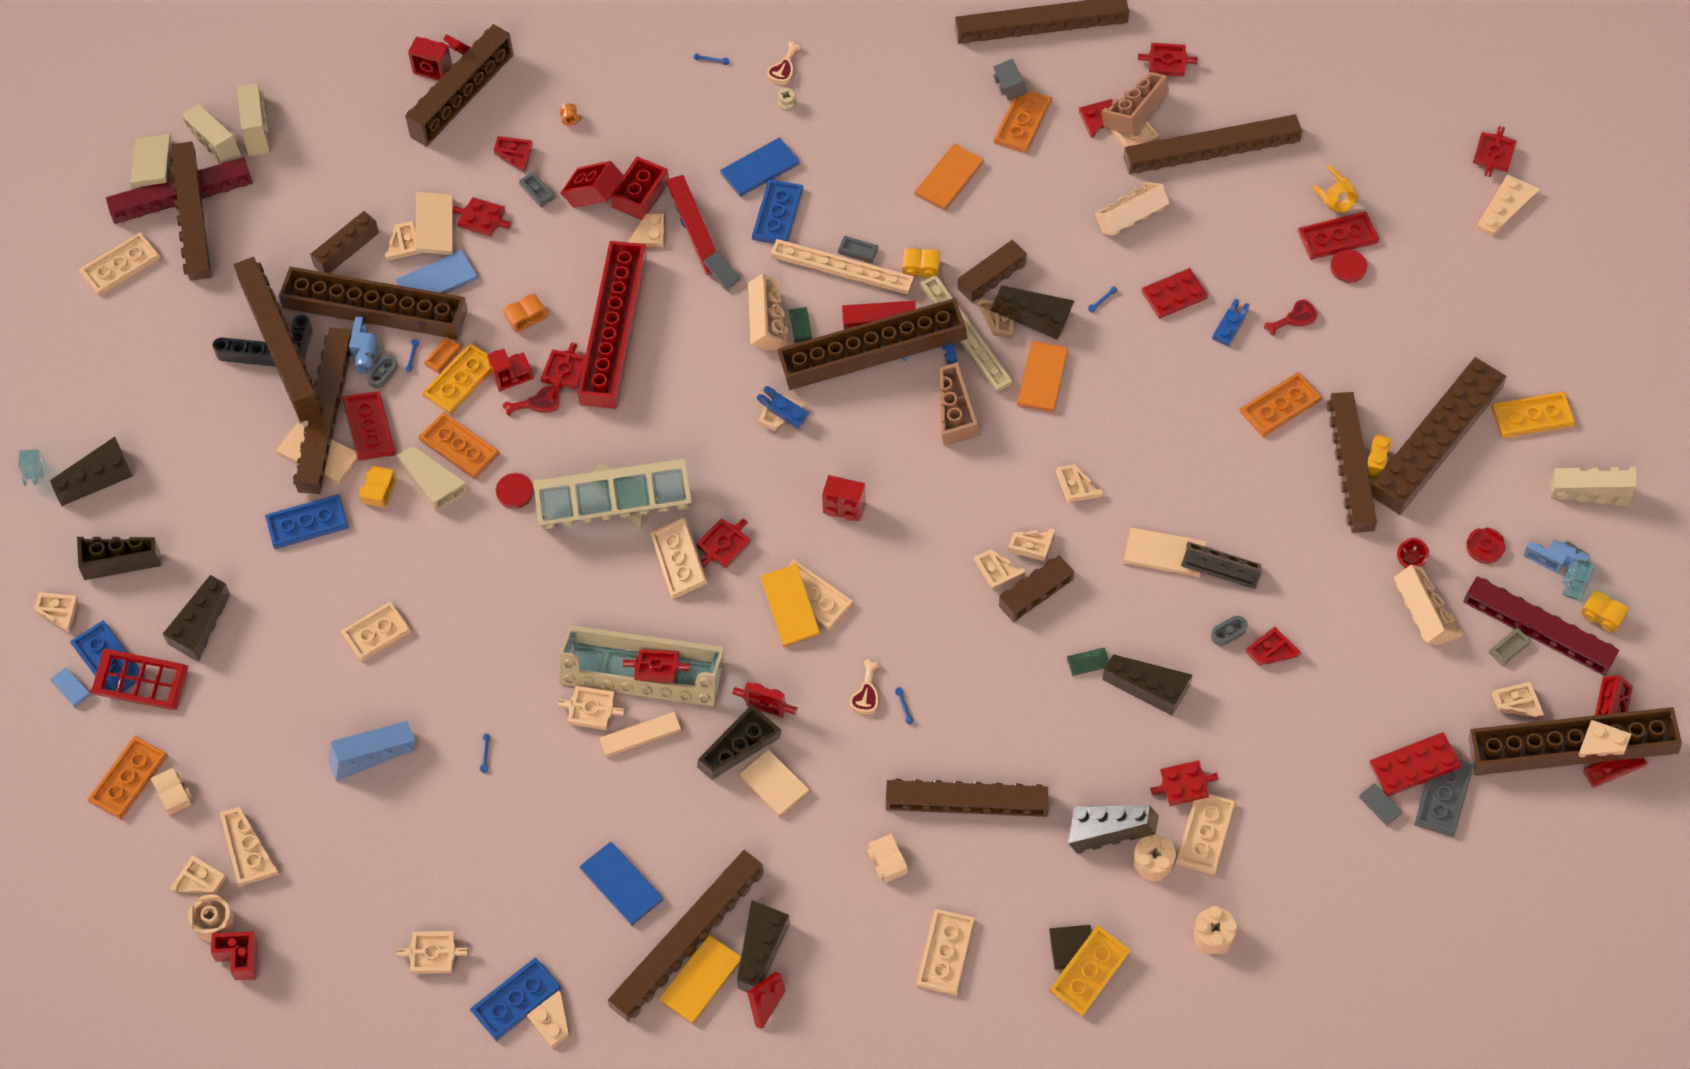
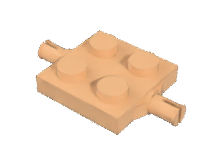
M576 686L574 695L570 700L559 698L557 707L569 708L568 725L607 730L612 715L624 717L625 708L613 707L615 692Z
M454 931L412 932V942L409 948H397L396 955L397 957L410 958L411 974L452 973L455 956H468V947H455Z

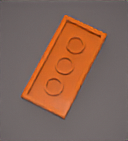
M1027 90L1028 93L1013 99L994 138L995 144L1027 154L1052 101V97Z
M954 143L915 190V195L945 211L981 167L984 159Z
M1031 341L1017 406L1054 412L1068 347Z
M1297 372L1241 407L1239 412L1262 437H1265L1321 402L1322 397Z
M445 412L418 436L422 443L474 480L500 455L496 448Z
M134 736L89 796L88 802L122 820L150 782V778L155 775L166 760L168 754Z

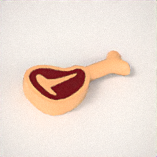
M793 41L788 43L789 50L785 58L781 59L778 64L769 67L767 71L769 81L778 85H787L791 82L793 77L791 60L795 52L802 50L801 45H797Z
M866 659L864 661L866 667L864 683L861 689L851 696L850 708L858 714L872 715L877 711L879 704L877 690L872 685L874 671L880 667V664Z

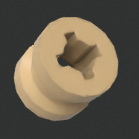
M790 88L780 89L777 93L778 107L785 111L792 109L795 106L793 90Z

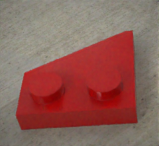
M1112 99L1079 108V114L1091 138L1096 135L1100 128H1104L1101 111L1112 106Z
M497 136L494 154L522 172H525L533 143L532 140Z
M1273 627L1246 649V653L1259 666L1298 658L1301 655V652L1276 627Z
M774 972L747 992L755 1026L762 1029L785 993L781 973Z

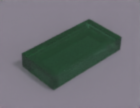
M807 307L788 309L794 343L812 339Z
M1105 647L1067 656L1072 676L1104 669L1109 662Z

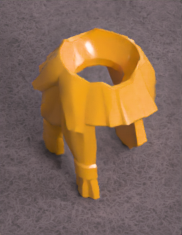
M1326 165L1328 171L1335 177L1336 184L1330 187L1326 193L1317 185L1313 190L1331 211L1344 213L1355 205L1358 193L1348 178L1339 174L1331 165ZM1342 193H1347L1345 200L1337 203L1339 196Z

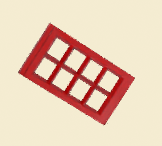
M103 649L91 694L177 710L189 666L162 659ZM113 658L125 660L121 674L109 672ZM130 661L142 664L138 677L126 675ZM146 665L159 667L155 680L143 678ZM163 668L176 670L172 684L160 682ZM108 675L120 677L116 691L104 689ZM124 679L137 681L133 694L121 692ZM141 682L154 684L150 698L138 696ZM158 685L171 687L167 701L155 699Z

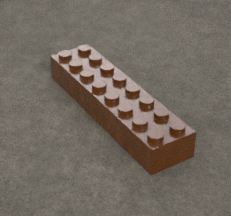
M495 24L486 29L484 34L473 43L472 47L464 52L462 57L451 66V69L441 76L440 80L429 89L423 98L419 99L418 103L405 116L410 138L427 147L514 56L509 32Z

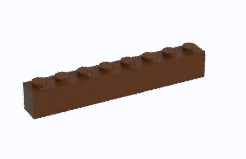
M192 141L171 144L172 151H169L170 162H173L174 166L171 167L172 178H175L176 182L173 183L174 194H177L178 198L175 199L176 210H179L180 214L177 215L178 226H181L182 230L179 232L180 242H183L184 246L181 248L182 258H185L186 264H183L184 275H188L190 281L212 278L196 150Z
M1354 392L1331 393L1330 400L1327 401L1326 406L1327 412L1331 414L1329 425L1334 431L1332 433V442L1336 444L1337 448L1335 449V459L1339 460L1338 475L1342 476L1341 492L1345 493L1343 504L1344 509L1348 511L1346 516L1347 526H1350L1351 533L1374 532L1377 519Z
M895 778L887 780L886 810L1047 817L1048 786L1041 784L1024 786L1020 783L1003 785L999 782L983 784L982 782L963 783L961 781H953L949 783L940 780L924 782L920 779L903 781L902 779Z

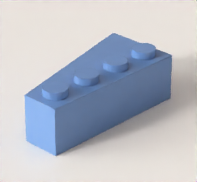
M404 721L331 741L328 762L335 780L338 781L398 756L410 753L414 750L415 739L408 722Z

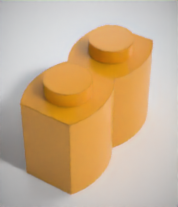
M904 249L903 274L914 277L923 276L930 278L934 275L939 277L940 251L933 249Z
M1376 435L1372 441L1367 461L1370 479L1375 480L1386 467L1391 448V439L1389 437Z
M373 465L370 471H367L366 483L364 486H361L359 491V497H361L363 504L385 508L390 492L393 490L396 482L395 470Z
M1594 590L1584 605L1581 615L1589 622L1599 623L1605 631L1616 633L1626 618L1629 608L1616 600H1612L1604 593Z

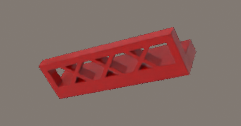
M1620 675L1603 677L1595 715L1628 712L1633 686ZM1622 686L1625 688L1624 695L1622 692Z

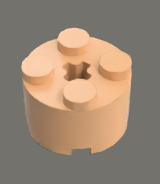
M1155 834L1143 837L1138 841L1134 851L1133 867L1140 874V877L1147 881L1157 882L1163 880L1172 872L1176 857L1172 840Z
M208 894L200 897L190 907L188 912L189 923L202 941L211 942L212 933H230L234 927L235 919L228 903L218 895Z
M1212 906L1202 911L1196 919L1193 930L1196 947L1208 955L1226 953L1232 947L1236 935L1237 923L1229 912L1218 906Z

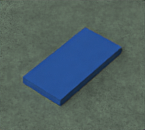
M779 137L720 170V173L738 196L741 197L767 183L769 179H774L799 165V160Z
M772 179L768 180L752 233V240L775 244L776 239L789 241L804 189L803 185Z
M339 494L265 515L274 550L349 528Z
M104 620L70 641L94 676H96L103 649L128 653ZM113 658L109 672L121 674L125 660ZM130 661L126 675L138 677L140 668L135 662ZM108 675L104 689L116 691L120 677ZM124 679L121 692L136 684L137 681Z
M609 842L579 866L580 870L631 926L663 901L661 895L612 842Z
M535 957L470 1008V1011L493 1039L497 1041L523 1021L527 1014L557 991L562 990V987Z

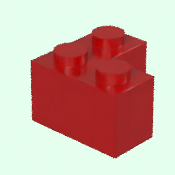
M504 348L487 354L491 375L499 392L534 379L532 369L524 352L514 354L509 358Z
M254 932L212 933L210 953L215 962L231 961L230 972L235 980H255L258 939Z

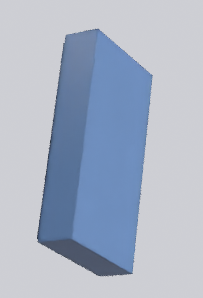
M64 668L50 679L74 708L91 696L67 668Z

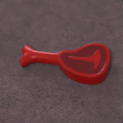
M1299 300L1285 318L1274 323L1266 322L1264 329L1269 330L1271 335H1275L1277 329L1287 324L1293 326L1310 325L1316 321L1317 311L1309 301Z
M547 386L540 389L535 396L529 397L526 401L517 403L505 401L502 406L506 409L508 416L513 411L530 408L539 413H550L559 408V396L552 395L553 387Z

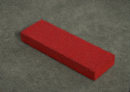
M1644 757L1599 762L1584 768L1583 773L1591 786L1595 788L1641 769L1647 765Z

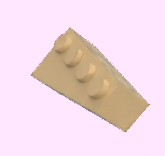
M258 83L238 86L240 123L248 156L268 154L270 150L263 89L259 90Z
M197 104L181 114L189 131L198 141H201L208 152L211 151L218 163L242 158L236 144L237 138L232 131L229 132L224 124H220L217 117L212 116L207 108L204 109L200 104Z
M1599 467L1582 471L1581 468H1555L1551 477V498L1559 500L1569 499L1578 502L1588 501L1596 502L1597 504L1607 503L1617 506H1628L1636 489V467H1629V470H1619V467H1611L1609 471H1600Z

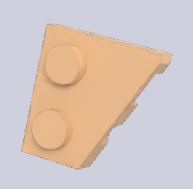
M664 213L646 214L628 242L646 244V247H664Z
M1075 464L1057 467L1056 474L1067 503L1102 497V490L1100 488L1097 490L1091 484V480Z
M1049 529L1048 532L1038 533L1037 530L1027 533H1013L1008 552L1045 561L1055 529Z
M991 549L974 557L975 564L992 591L1025 576L1024 569H1018L1013 566L1011 561L1000 557L998 553Z
M192 855L170 889L174 892L216 894L227 876Z
M559 991L527 1014L529 1021L552 1049L569 1036L562 996Z

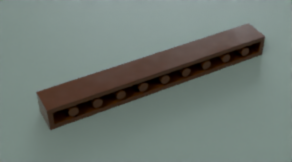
M1084 0L956 16L955 31L958 44L1123 24L1128 23L1129 8L1127 0Z
M1294 114L1126 146L1123 158L1129 174L1141 173L1165 167H1174L1180 164H1190L1201 160L1226 157L1232 154H1242L1253 150L1300 142L1302 129L1297 115Z
M329 327L328 335L324 337L325 349L321 351L322 362L321 365H318L317 369L318 380L314 382L322 407L319 408L321 415L307 420L308 425L304 427L305 439L300 445L301 457L297 459L298 470L297 474L293 476V485H296L298 493L321 494L331 440L333 439L351 356L349 349L352 335L351 329Z
M743 850L609 997V1007L627 1022L631 1018H636L641 1012V1007L654 998L656 990L666 985L669 976L681 968L683 960L687 956L693 955L696 946L706 940L710 930L714 926H719L723 916L735 908L737 900L741 896H746L750 886L762 878L764 874L763 864L746 850Z

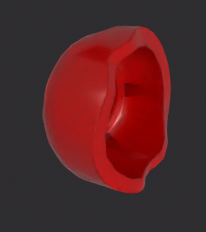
M1418 538L1405 540L1397 550V559L1404 568L1410 565L1422 567L1429 556L1428 546Z

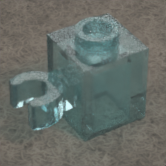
M20 450L18 467L23 475L22 482L24 486L27 485L29 479H32L33 484L37 485V478L43 477L45 461L39 450Z

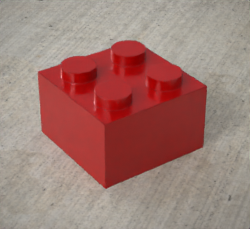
M416 36L408 50L413 74L439 81L441 76L446 74L453 65L449 47L443 42H436L428 38Z
M828 475L822 493L823 513L832 517L838 516L849 521L855 520L860 522L866 503L865 483Z

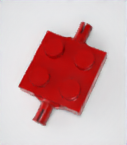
M1151 42L1149 54L1138 53V61H1148L1150 66L1149 73L1154 72L1167 76L1184 77L1186 65H1197L1198 57H1187L1186 45Z
M1498 126L1496 134L1481 132L1473 163L1486 167L1484 173L1486 177L1488 171V177L1492 176L1493 169L1508 172L1516 140L1503 136L1505 127H1502L1500 132L1501 126Z
M472 197L465 208L454 205L452 209L453 213L461 215L457 222L458 227L491 237L494 230L499 226L508 230L511 227V222L502 220L506 212L504 206Z
M571 342L567 351L552 349L541 376V382L554 385L551 391L552 395L558 396L561 387L575 390L578 388L585 356L575 353L578 347L576 343L573 345V342Z
M721 518L696 543L697 548L706 555L701 560L703 568L713 560L726 569L751 543L750 538L741 531L748 524L746 519L741 518L734 525Z
M640 649L639 655L635 660L623 659V667L635 669L634 680L674 683L675 674L678 671L690 672V663H679V652Z
M747 682L745 690L737 687L733 688L732 695L742 697L748 707L752 704L760 711L781 718L784 717L785 712L794 715L797 713L798 707L787 704L785 702V694L780 690H771L759 683Z
M1197 760L1160 769L1162 785L1150 787L1152 796L1164 793L1168 799L1169 806L1209 798L1207 783L1219 780L1217 772L1205 775L1200 761Z

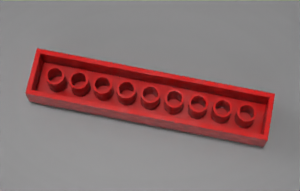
M609 241L578 389V399L581 406L617 408L647 260L646 244Z

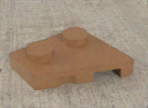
M980 299L978 305L993 335L1012 339L1014 320L990 311L994 301Z

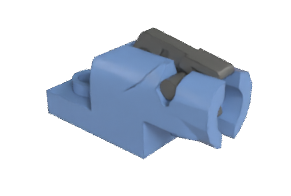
M355 316L349 349L352 357H355V370L368 374L378 362L382 348L378 346L375 335L367 333L368 328L367 324L364 323L363 317Z
M1555 539L1548 550L1542 545L1530 541L1523 555L1558 574L1563 565L1568 569L1582 573L1590 558L1588 553L1569 541L1562 543Z

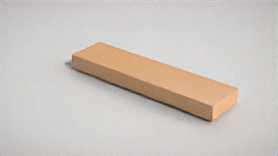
M675 712L600 737L599 740L605 756L609 757L679 733L681 728Z

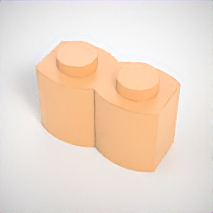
M171 768L150 778L169 816L191 806L189 800L192 799V795L188 788L183 789L181 783L184 780L179 771L175 773L174 769Z
M892 834L869 843L867 854L870 861H875L877 865L875 871L879 879L883 878L884 882L887 883L908 874V867Z

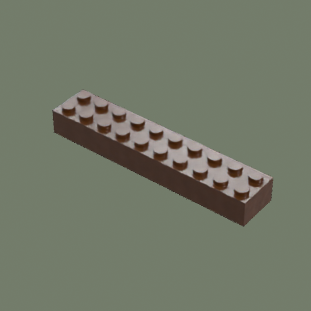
M253 256L233 264L241 288L299 422L301 423L320 416L319 408L322 407V404L318 397V392L312 383L309 371L307 372L305 362L300 356V351L294 342L287 321L282 315L280 305L275 300V294L270 287L267 276L264 274L261 262L257 263Z
M291 266L279 293V299L284 309L355 321V316L363 317L364 323L458 339L468 311L466 299L462 296Z
M952 298L785 346L777 350L788 388L793 390L967 339V332L956 298Z
M1474 357L1371 484L1373 499L1401 515L1502 390L1507 376Z
M1674 707L1470 729L1469 745L1475 775L1679 754L1682 745ZM1591 720L1631 733L1625 753L1622 755L1608 754L1606 756L1592 754L1579 757L1578 755Z

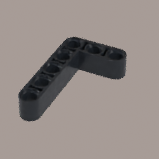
M300 314L293 319L290 330L294 342L300 351V356L305 362L312 335V327L308 316ZM220 337L215 339L212 344L216 357L220 361L276 367L265 342Z

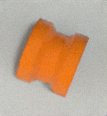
M568 103L560 107L559 112L564 125H574L579 121L574 104Z

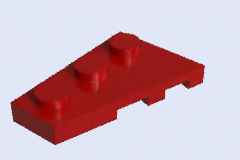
M447 34L443 39L449 43L447 47L462 55L471 48Z

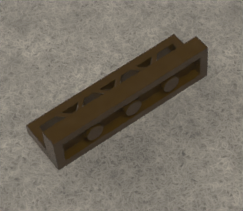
M1187 541L1181 563L1182 567L1256 589L1261 575V564Z

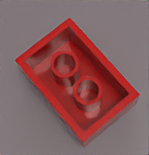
M636 156L620 181V186L612 194V208L642 220L666 188V180L669 179L668 169Z
M612 161L577 167L560 194L573 208L606 203L612 198L615 189L620 186V181L624 175Z

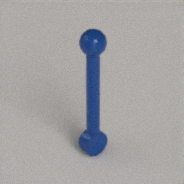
M697 53L693 56L695 60L702 59L722 62L723 65L729 64L728 58H712L700 56Z
M1115 286L1111 287L1110 291L1094 305H1089V312H1095L1098 305L1112 293L1117 292V288Z
M417 339L411 341L412 350L408 365L405 367L407 372L412 371L411 365L415 349L419 345Z
M898 687L895 689V694L899 696L906 716V723L911 724L913 718L910 717L902 696L903 689Z
M487 733L483 735V760L480 766L482 773L488 771L486 760L490 735Z

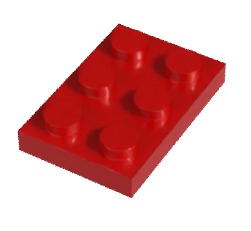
M1191 268L1145 286L1141 291L1159 319L1206 300L1208 294Z

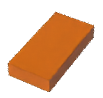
M446 337L424 361V365L440 374L460 352L462 346Z

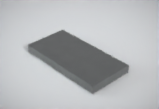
M1459 760L1461 763L1460 769L1425 783L1414 823L1415 826L1454 837L1474 764Z

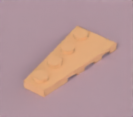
M1507 174L1476 229L1493 237L1507 224L1511 217H1514L1523 206L1525 207L1533 197L1539 194L1540 189Z
M240 807L221 812L220 816L238 886L241 887L279 875Z

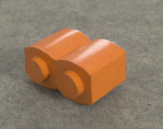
M536 294L526 295L520 302L510 303L503 309L504 317L514 332L522 331L531 324H536L547 317L546 308Z

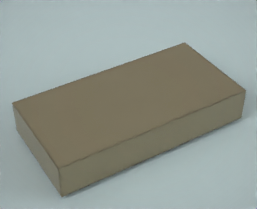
M1516 628L1490 649L1489 654L1504 666L1529 646L1531 640L1521 630Z

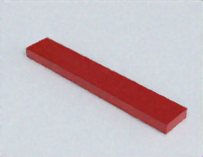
M684 175L669 178L666 180L667 186L705 275H710L712 273L703 261L715 253L716 249Z

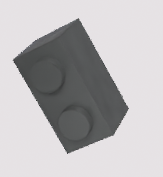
M1013 59L993 66L995 72L993 74L996 84H1000L998 87L1001 95H1005L1008 101L1028 93L1024 79Z

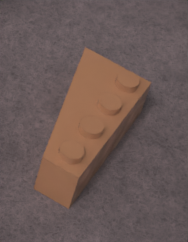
M1154 72L1149 73L1136 84L1134 89L1127 90L1123 98L1113 101L1110 108H1104L1101 111L1104 128L1135 135L1169 93L1167 76Z
M958 362L940 367L941 435L944 446L979 436L978 423Z

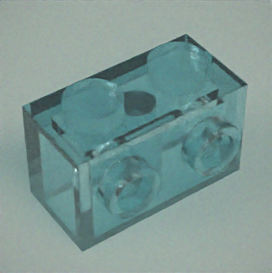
M1576 558L1574 564H1569L1562 582L1565 585L1562 595L1581 602L1589 585L1595 564L1586 559Z

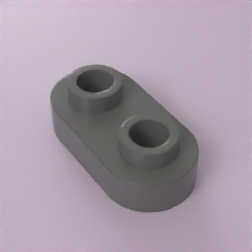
M383 356L370 370L367 380L371 387H383L396 372L398 365L393 356Z
M1233 616L1215 626L1211 633L1213 643L1224 646L1246 633L1247 621L1241 616Z

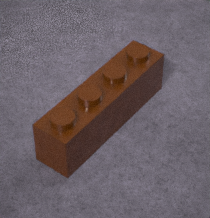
M365 211L360 213L310 254L313 266L320 272L331 273L379 234L376 220Z
M1009 241L960 276L957 280V289L971 303L976 299L982 298L988 290L994 289L1002 280L1008 279L1013 272L1022 269L1026 264L1027 253L1015 241Z
M1060 555L1054 559L1051 558L1042 568L1032 571L1028 578L1019 580L1011 590H1005L999 597V607L1014 623L1073 581L1074 570Z

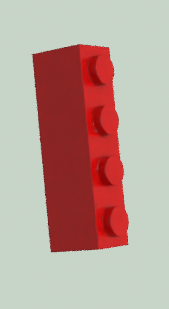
M915 300L842 305L843 330L916 309Z

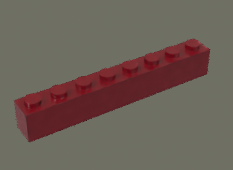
M245 157L198 170L202 198L253 184ZM175 178L167 179V183L142 186L105 197L114 224L175 207V199H178L177 194H174L173 183H176Z
M1476 576L1464 598L1463 603L1513 629L1518 628L1526 636L1603 676L1607 675L1619 653V649L1613 644L1606 643L1595 635L1582 631L1576 625L1569 624L1560 617L1544 611L1541 607L1526 602L1522 597H1517L1506 589L1497 587L1485 578Z

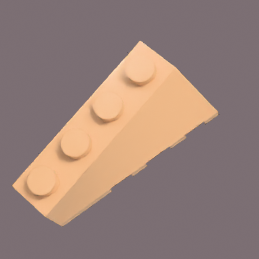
M1145 182L1142 184L1143 188H1135L1130 191L1132 195L1119 198L1118 204L1112 203L1095 213L1102 234L1114 236L1120 233L1121 229L1134 226L1136 221L1149 218V214L1164 210V206L1170 204L1163 184Z
M761 274L748 283L750 343L764 351L777 350L792 345V343L788 342L787 335L789 331L783 322L785 314L779 305L781 297L777 281L765 274Z
M1410 565L1394 577L1397 583L1396 587L1402 593L1405 599L1404 603L1410 609L1413 615L1412 619L1419 627L1421 637L1426 643L1438 645L1465 635L1462 629L1458 630L1453 622L1456 621L1452 614L1449 615L1443 608L1445 602L1439 595L1433 592L1435 587L1422 567Z

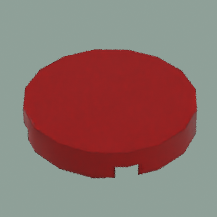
M1341 250L1332 257L1330 269L1336 279L1344 280L1346 283H1353L1364 277L1367 270V262L1364 256L1355 250Z
M520 473L505 475L498 481L495 489L498 501L507 508H521L527 505L532 499L534 491L531 480Z
M1491 528L1475 529L1470 533L1466 542V550L1469 556L1483 564L1497 562L1502 558L1506 549L1503 536Z

